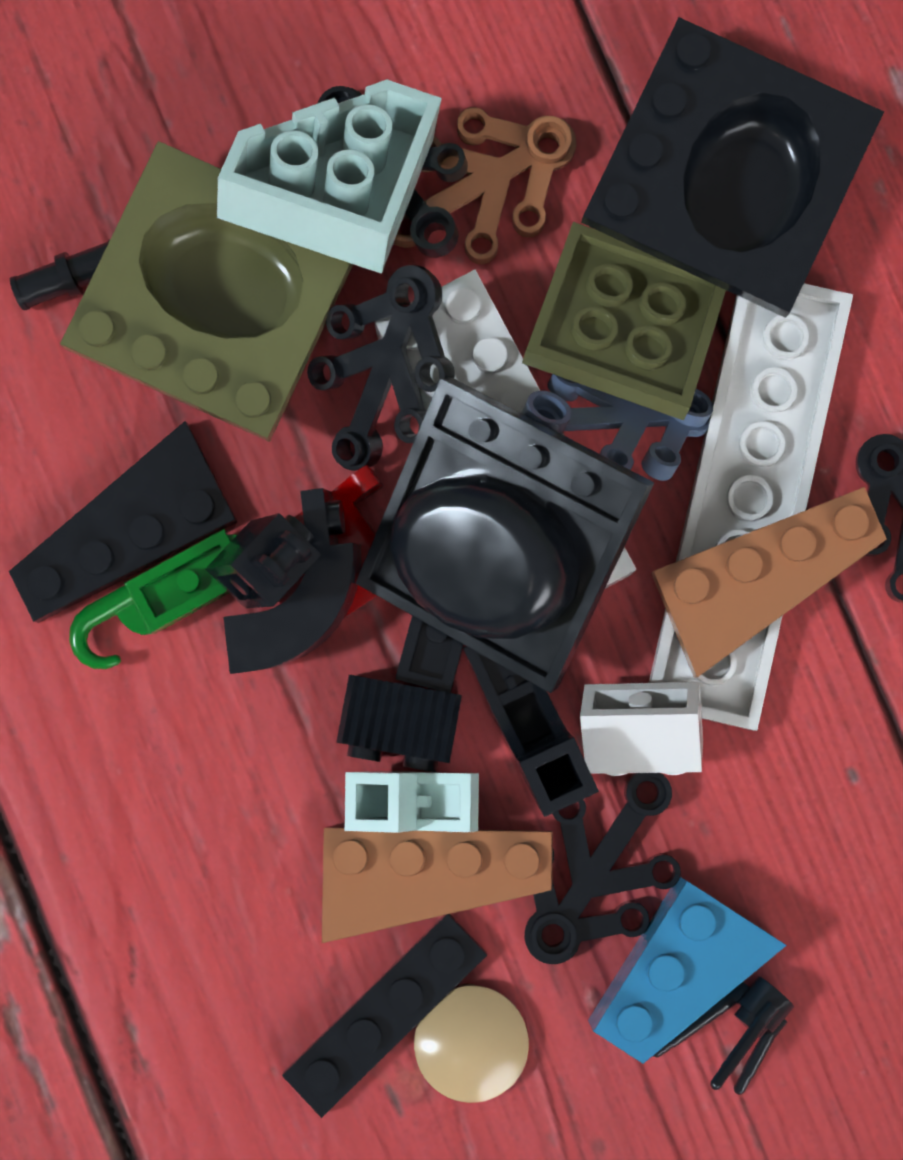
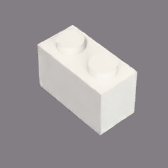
M700 682L585 684L580 722L584 760L591 774L605 773L611 776H621L627 773H664L667 775H680L685 772H702L703 726Z

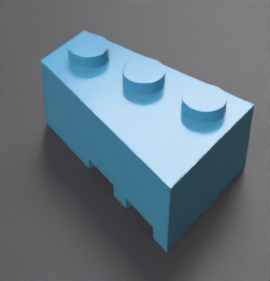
M680 877L677 884L670 888L650 920L647 930L638 939L589 1017L588 1022L593 1032L644 1064L787 945Z

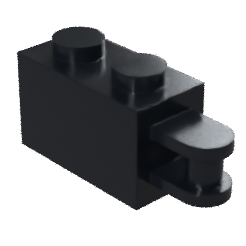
M280 513L251 520L205 570L245 609L274 607L321 554L310 544L314 537L303 523L291 515H287L284 518Z

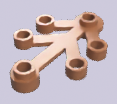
M477 107L467 108L459 115L457 133L465 144L474 146L483 143L486 139L516 147L515 150L501 158L462 148L468 162L466 174L469 176L425 200L429 207H441L452 213L483 195L475 228L468 233L465 240L466 255L473 263L487 264L496 257L498 252L496 232L510 179L529 168L531 170L525 198L513 211L512 225L519 235L527 238L537 236L543 230L546 220L543 206L552 172L565 167L573 158L576 149L575 133L571 126L563 119L555 116H542L532 121L528 126L490 117L484 110ZM470 119H476L483 124L484 128L479 133L471 134L464 129L463 125ZM434 136L431 147H439L443 143ZM551 138L557 142L559 148L553 153H545L539 148L538 143L542 139ZM455 156L447 157L443 160L441 167L451 169L457 165L459 158ZM525 211H532L539 217V222L532 227H527L520 222L518 217ZM404 214L403 219H409V218L406 216V214ZM398 231L393 244L404 248L416 246L411 234L405 235ZM478 238H485L490 241L492 248L485 254H479L472 249V242Z

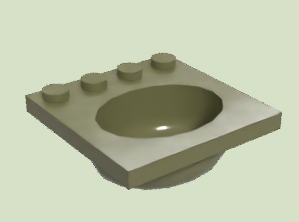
M158 141L60 345L72 353L270 442L326 324L327 314L334 307L353 264L217 218L218 176L221 169Z

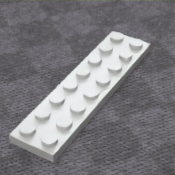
M804 283L791 312L786 318L736 295L712 400L713 412L709 417L707 433L704 435L676 562L806 510L853 294ZM665 609L649 683L700 682L702 719L757 731L782 616L699 677L694 678Z

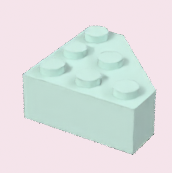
M384 80L367 86L365 94L341 103H337L336 99L332 98L292 112V120L263 129L260 123L238 131L218 176L217 218L382 274L431 147L442 98L390 80Z

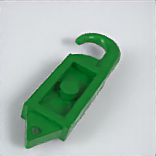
M223 529L87 605L75 616L70 626L69 643L73 654L82 664L90 668H112L120 664V656H98L88 646V634L95 626L117 615L120 621L132 632L144 636L156 634L229 594L205 569L237 535H230Z

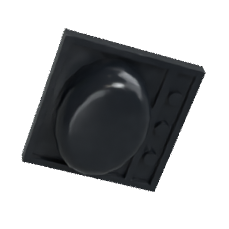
M678 17L588 204L581 223L786 318L793 308L884 111Z
M450 376L440 378L356 580V584L545 691L552 693L559 687L654 482Z

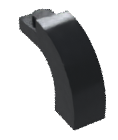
M324 488L300 491L304 525L314 537L310 544L321 556L304 573L303 579L295 592L286 601L270 610L223 617L230 674L275 668L298 660L326 641L345 618L358 588L356 580L361 571V545L356 543L338 544L337 535L345 534V516L341 500L333 501L331 491Z
M464 646L463 650L481 686L491 712L543 816H549L599 792L575 738L564 726L547 691L475 650Z

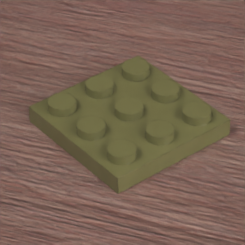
M573 222L522 364L684 420L691 407L726 290L596 229Z

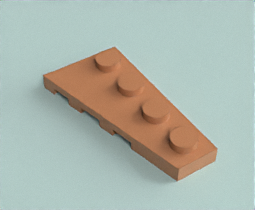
M865 487L657 569L651 574L693 677L697 678L879 546L887 538Z
M345 827L324 828L322 943L551 891L553 831L478 830L476 832L408 831L393 833L345 831Z

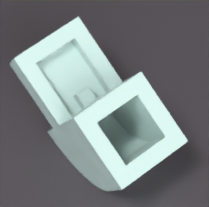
M364 771L346 772L345 831L393 833L408 831H478L479 773Z

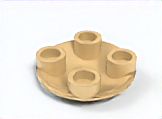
M467 983L454 988L417 1024L414 1038L417 1064L428 1083L448 1098L469 1103L490 1100L509 1089L522 1073L529 1049L527 1028L523 1017L515 1005L495 990Z

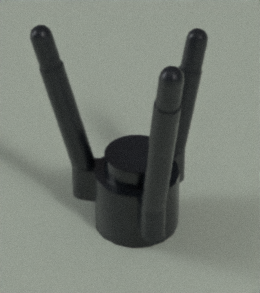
M758 976L750 987L744 982L738 985L653 1055V1057L658 1058L738 1004L740 1008L735 1012L734 1016L748 1029L722 1063L720 1069L712 1078L710 1086L714 1090H719L759 1037L760 1039L734 1086V1092L741 1095L745 1092L752 1077L756 1074L775 1037L788 1023L785 1018L792 1011L794 1005L774 986Z

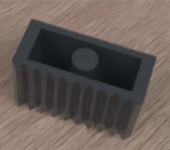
M349 675L336 743L349 745L347 756L380 762L382 751L405 755L404 767L436 772L438 761L450 763L462 695Z

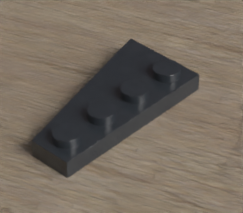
M184 421L14 566L9 573L33 622L39 623L237 523V520L188 423Z

